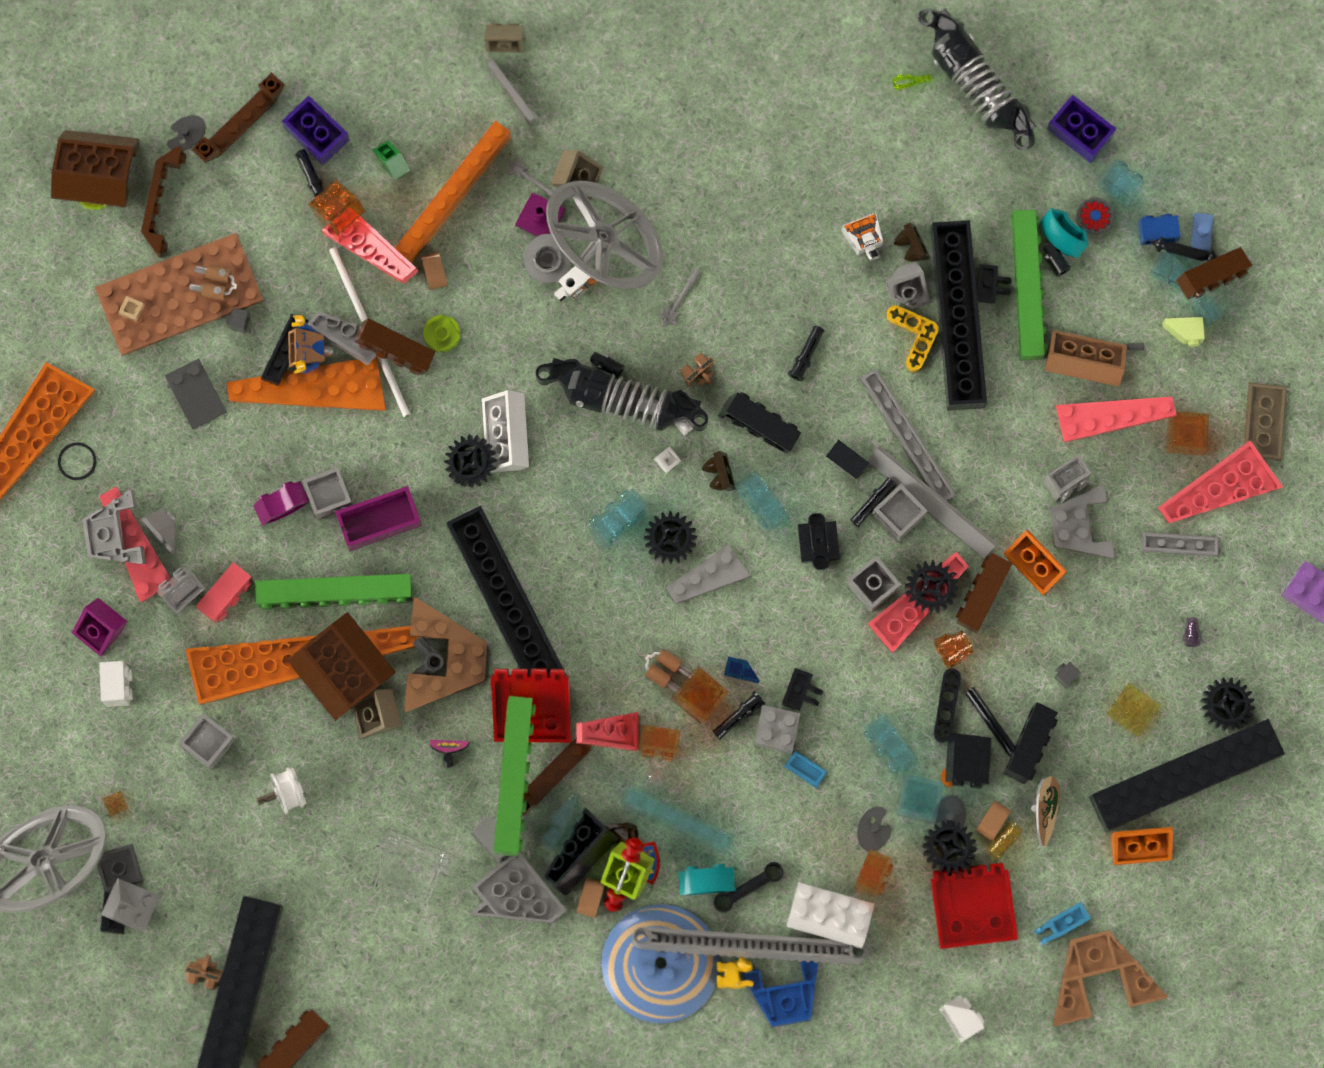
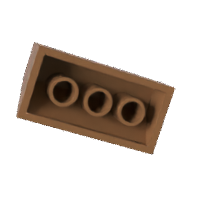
M1053 330L1046 358L1045 371L1120 386L1125 370L1127 345Z

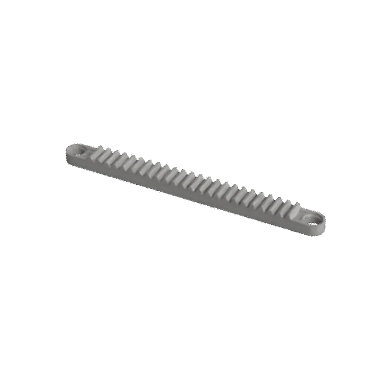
M639 927L633 932L632 943L636 948L656 950L657 952L665 951V953L672 951L673 953L680 952L681 954L685 952L689 954L696 953L697 955L701 953L704 955L712 954V956L719 954L722 957L724 955L737 958L740 956L744 958L751 957L752 959L759 957V959L767 958V960L774 958L775 960L782 959L783 961L790 959V961L798 960L801 962L805 960L806 962L813 961L814 963L821 961L822 963L829 962L830 964L834 962L837 964H861L868 955V948L865 944L860 948L839 941L651 927ZM644 934L648 940L640 942L637 936ZM854 949H860L863 952V955L861 957H857L853 954L852 951Z

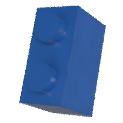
M1164 214L1161 217L1148 215L1142 217L1138 223L1141 245H1150L1151 241L1160 239V237H1164L1163 240L1165 242H1178L1181 237L1178 215Z

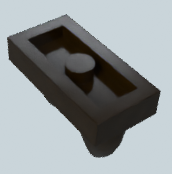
M912 223L904 225V230L897 235L893 243L896 246L912 244L907 250L904 259L913 262L925 261L931 258L916 226Z
M722 451L713 453L714 457L706 461L702 467V470L705 472L719 474L711 481L709 486L719 491L736 490L727 453Z

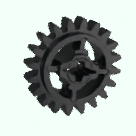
M468 434L467 439L461 436V442L454 440L456 446H449L452 452L445 453L446 456L450 457L449 460L444 461V463L450 465L445 469L447 472H451L449 477L451 479L455 478L454 482L457 484L461 482L463 487H466L468 483V486L473 488L474 482L476 485L481 486L480 480L488 482L486 475L493 476L490 469H496L492 463L497 462V459L492 457L496 452L490 450L493 446L490 443L487 444V440L481 439L478 435L473 438L472 435ZM469 447H475L474 450L471 449L468 452H463ZM481 452L483 453V456H484L483 465H482V463H481V457H482ZM458 458H460L461 461L459 466L461 468L460 470L458 469L457 465ZM474 470H478V472L473 475H466L468 472L471 473Z
M669 511L668 517L663 512L661 513V519L654 516L656 523L649 521L651 529L645 528V532L649 535L644 536V540L650 541L645 544V547H651L649 555L656 553L655 560L662 557V563L664 564L666 559H668L670 565H672L673 559L678 564L680 563V557L686 560V553H693L690 547H696V543L692 542L697 540V536L692 535L696 532V528H689L692 525V521L686 523L687 516H683L680 519L679 512L676 513L675 517L672 516L671 511ZM666 524H675L679 527L670 528ZM659 529L662 533V538L656 543L655 534ZM685 532L686 542L682 547L679 538ZM667 535H675L674 541H672L671 539L667 540ZM670 547L675 549V551L667 552L662 550V548Z
M932 560L930 566L926 561H924L923 567L917 564V571L911 569L910 573L913 576H907L906 578L911 582L905 584V588L910 589L905 594L908 596L912 595L909 603L915 601L914 608L922 606V613L926 608H928L929 614L932 613L933 609L939 613L940 607L947 610L946 603L949 605L953 604L950 598H956L957 594L953 591H958L959 589L958 586L953 585L957 583L958 579H951L954 572H947L949 566L943 569L942 562L935 566L934 560ZM927 573H935L941 577L934 578ZM921 577L923 587L917 591L916 582ZM946 583L947 593L942 597L940 587ZM929 584H930L931 586H932V585H936V587H935L934 590H933V589H927V588H928ZM929 596L936 601H927L922 597Z
M1222 678L1221 684L1215 680L1213 682L1215 687L1209 684L1207 686L1209 691L1202 693L1207 697L1200 700V702L1206 704L1201 707V710L1207 711L1203 717L1211 718L1208 724L1216 722L1215 729L1222 725L1223 731L1228 726L1233 731L1235 725L1240 729L1242 723L1247 724V718L1253 716L1249 711L1255 709L1254 706L1250 705L1255 699L1248 697L1252 691L1245 692L1247 685L1240 687L1241 680H1238L1235 684L1233 683V678H1230L1228 683L1225 678ZM1229 690L1235 692L1240 699L1234 697ZM1221 691L1220 701L1213 703L1215 694ZM1226 701L1232 704L1229 708L1227 705L1224 706ZM1242 706L1241 714L1234 718L1235 709ZM1215 710L1222 712L1226 719L1219 716Z
M950 820L948 826L942 821L941 827L934 824L935 831L932 829L928 830L930 836H924V840L928 843H923L922 848L928 849L923 852V856H929L926 862H933L932 869L939 866V873L946 869V873L949 875L951 869L957 874L958 868L965 871L964 864L971 866L969 859H975V855L971 852H976L977 847L972 846L976 843V839H970L973 833H966L967 826L960 829V822L953 826V822ZM951 834L947 838L938 839L941 835ZM958 837L963 841L965 849L961 848V845L957 842ZM949 845H952L951 850H947ZM934 846L938 847V850L942 853V858L936 854ZM961 856V858L958 860L949 861V859L952 857Z

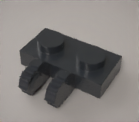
M979 264L977 281L978 302L995 304L996 294H1011L1010 289L997 287V283H1012V279L1009 277L997 276L998 266Z
M795 668L781 705L800 711L803 701L818 706L819 701L805 695L807 690L814 694L822 695L823 690L809 685L813 674Z

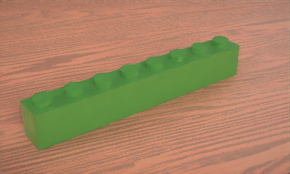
M1014 210L1011 218L1020 360H1043L1048 349L1047 343H1044L1046 325H1043L1042 318H1045V306L1041 304V300L1044 299V288L1040 287V281H1043V271L1039 270V263H1042V253L1038 252V245H1041V236L1037 234L1040 218L1036 216V210Z
M411 574L256 581V604L262 610H271L273 606H281V609H291L292 605H300V608H311V604H319V607H330L332 603H338L339 606H350V603L358 602V605H369V602L374 601L381 605L389 604V601L404 604L408 603V600H412Z
M509 696L493 850V854L517 856L518 851H522L523 839H519L520 832H524L525 820H521L522 812H526L527 802L523 800V794L528 791V781H525V773L529 774L530 762H527V754L531 755L532 743L528 741L529 735H533L534 724L530 723L531 716L535 715V704H532V698Z

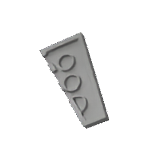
M319 311L309 321L308 325L319 334H322L325 340L366 365H369L376 357V352L364 350L359 347V344L354 342L360 326L356 323L341 321L338 317Z
M728 545L665 587L674 602L678 604L737 581L750 577V574Z

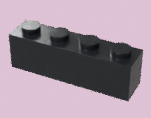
M1038 702L1032 706L1005 768L1004 775L1022 784L1034 778L1036 773L1034 767L1036 763H1040L1044 754L1041 752L1043 746L1046 747L1051 738L1048 734L1057 724V711Z

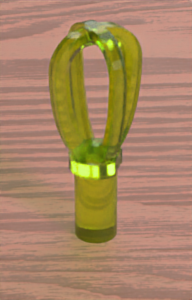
M900 74L893 78L892 85L894 89L901 90L918 85L919 83L931 82L932 77L931 74L921 76ZM914 80L905 84H896V81Z

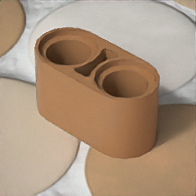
M440 253L421 256L429 290L448 286Z
M994 800L976 832L993 841L1011 810Z
M589 877L586 878L577 913L596 918L603 889L605 888V885L600 883L601 881Z

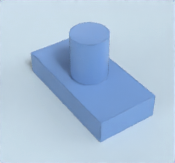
M1194 213L1191 247L1210 252L1213 215Z

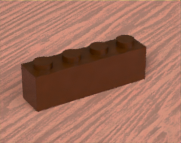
M1239 247L1184 272L1176 282L1187 299L1193 297L1197 299L1208 290L1210 292L1215 291L1221 284L1225 286L1234 281V278L1238 277V279L1245 277L1253 265L1243 249Z
M369 318L362 322L354 341L359 344L360 348L376 352L378 357L388 358L396 366H404L415 375H422L428 372L436 352Z
M993 553L990 558L985 557L981 565L984 569L981 575L977 573L972 583L975 587L973 591H968L964 599L967 602L965 607H960L955 616L958 618L956 624L976 634L978 633L1013 563Z
M306 1010L299 1017L301 1021L296 1026L292 1025L285 1032L287 1036L282 1041L278 1040L271 1049L273 1051L268 1056L265 1054L258 1061L259 1066L257 1068H292L327 1031L330 1025L314 1010Z

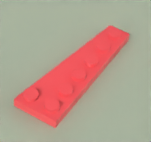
M350 206L322 229L325 236L403 284L418 272L414 265Z
M1173 397L1056 405L1064 442L1177 416Z
M117 487L102 494L100 499L103 507L122 495ZM127 509L119 512L125 550L139 546L144 547L146 564L125 562L137 596L142 603L156 595V591L159 589L158 586L165 580L169 581L171 577L131 510Z
M957 552L942 563L943 569L949 566L948 573L954 572L951 579H959L969 567ZM935 573L928 574L934 578L941 577ZM923 580L916 584L917 591L923 587ZM946 583L940 587L942 597L947 592ZM929 584V586H928L927 589H933V590H934L935 587H936V585H932V586H931V585ZM902 595L868 623V626L891 653L896 651L929 613L928 608L923 613L921 612L922 606L914 608L915 601L909 603L912 595ZM929 596L922 597L927 601H936Z

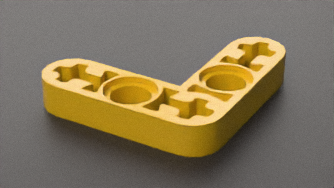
M891 306L886 315L888 321L918 335L906 360L907 369L911 372H918L922 368L937 336L938 325L934 321L900 306ZM895 310H897L898 315L901 317H903L904 314H907V316L904 319V323H901L902 318L896 317L895 319H893L892 314L890 312L894 313ZM915 318L918 324L915 327H910L907 324V320ZM929 326H932L935 332H931L928 339L924 338L927 332L925 327L929 328ZM919 342L926 343L927 349L925 351L917 349ZM916 354L921 355L919 356L917 363L920 365L912 367V363L909 361H913L915 359Z

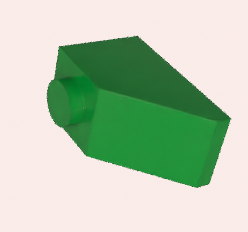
M389 140L373 149L388 174L394 180L402 178L410 171L401 152Z

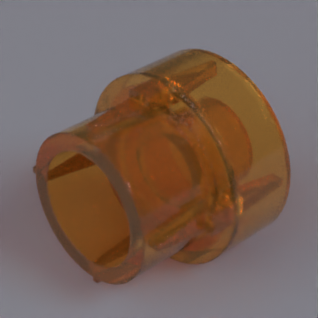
M962 630L952 635L944 634L934 640L939 656L941 654L944 665L949 669L960 664L962 660L973 653L970 640Z

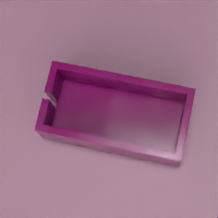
M408 486L335 511L349 552L422 526Z

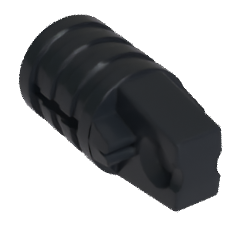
M1051 242L1044 245L1043 249L1047 254L1045 259L1050 264L1055 275L1059 277L1068 272L1071 266L1068 265L1059 249L1056 250Z
M595 351L590 357V362L597 369L614 374L616 379L619 378L625 368V365L611 359V357L603 356Z

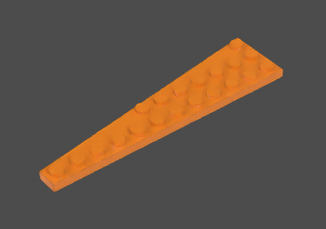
M47 362L44 364L0 434V500L95 393L96 390Z
M411 626L364 631L383 656L414 648L413 642L418 638L410 636ZM316 636L185 649L199 705L300 679V676L287 660Z

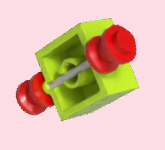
M629 838L625 843L620 842L610 854L600 882L610 887L607 891L609 897L605 898L603 902L606 909L610 912L622 910L623 903L621 901H624L626 896L635 900L643 892L655 859L643 853L645 846L638 838Z

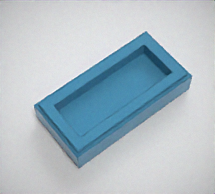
M796 750L784 766L815 788L819 786L827 774L826 770Z

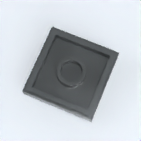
M133 844L103 852L97 867L104 892L112 891L117 878L133 885L143 882Z

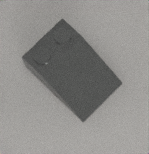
M199 358L165 375L192 429L227 413Z

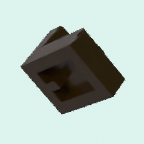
M631 823L608 824L607 826L618 837L613 845L620 842L625 843L629 838L639 837L637 826Z

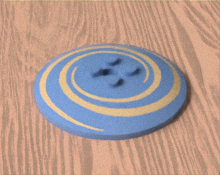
M656 904L634 910L616 924L606 940L602 954V973L607 990L624 1011L640 1020L652 1023H669L684 1019L700 1009L714 991L717 975H719L717 971V962H720L719 954L712 956V954L704 955L703 953L697 955L696 953L689 954L688 952L681 954L680 952L673 953L672 951L665 953V951L657 952L656 950L638 949L632 943L633 932L639 927L709 932L710 930L694 914L673 905ZM644 934L637 936L640 942L648 940ZM659 957L664 958L667 962L666 966L661 969L655 965V961Z

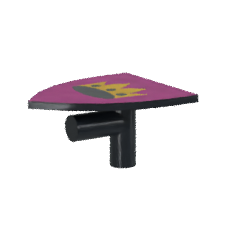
M430 740V747L444 754V767L447 768L452 767V754L463 751L469 745V741Z

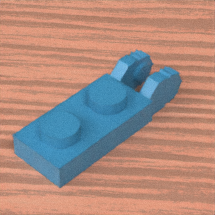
M1079 902L1048 920L1046 924L1034 930L1035 934H1040L1050 927L1053 934L1040 941L1044 945L1054 938L1057 939L1091 918L1082 903Z

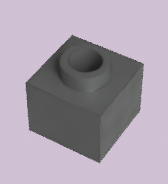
M233 308L232 313H229L227 318L230 330L245 333L250 314L248 311Z
M1071 662L1067 665L1063 663L1055 670L1057 674L1054 678L1066 688L1081 672Z

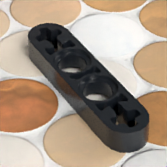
M954 668L947 669L942 678L933 732L935 740L940 743L947 742L948 736H944L941 739L940 735L937 734L942 728V725H938V722L950 724V727L945 726V733H948V735L952 733L961 679L960 672ZM951 672L957 677L952 683V686H956V689L944 687V684L949 685V678L946 675H950ZM946 691L952 692L954 699L946 701L943 698V693ZM948 710L951 714L950 719L943 720L940 717V712Z

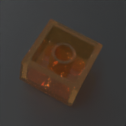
M337 180L308 204L316 217L336 235H339L365 212L358 198Z
M1176 412V417L1167 418L1166 453L1200 456L1206 454L1208 451L1209 414Z
M698 667L693 669L671 700L701 724L708 720L729 691Z
M642 725L638 753H642V757L653 758L655 755L661 756V760L673 761V758L677 759L681 730Z
M870 849L853 890L876 898L877 895L881 896L886 882L883 881L884 877L890 875L894 865L890 863L892 858Z

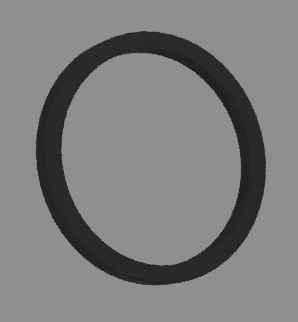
M84 443L67 445L62 449L58 457L59 470L65 477L72 480H81L88 477L96 466L94 451ZM72 446H84L93 455L91 470L81 477L67 475L61 467L63 453Z

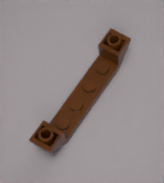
M272 72L258 85L260 90L209 140L204 137L192 149L205 163L220 157L276 102L285 84Z
M177 146L156 160L141 233L159 258H162V253H166L168 242H165L163 235L154 234L157 227V222L154 220L155 216L160 213L158 201L159 197H163L164 194L162 182L163 179H167L168 169L166 167L181 169V164L186 162V153H184L182 146Z
M576 734V738L528 785L527 793L523 794V800L527 801L526 812H522L521 818L530 812L594 748V745L577 743Z

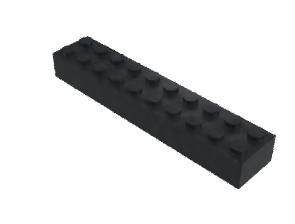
M970 220L932 222L930 230L947 411L985 408L987 395Z
M478 506L446 522L447 528L518 668L528 669V675H531V669H547L548 675H550L551 669H563L482 507Z
M1266 719L1098 791L1089 798L1106 833L1285 755V752L1270 720Z
M243 896L197 1068H241L284 907L282 905Z

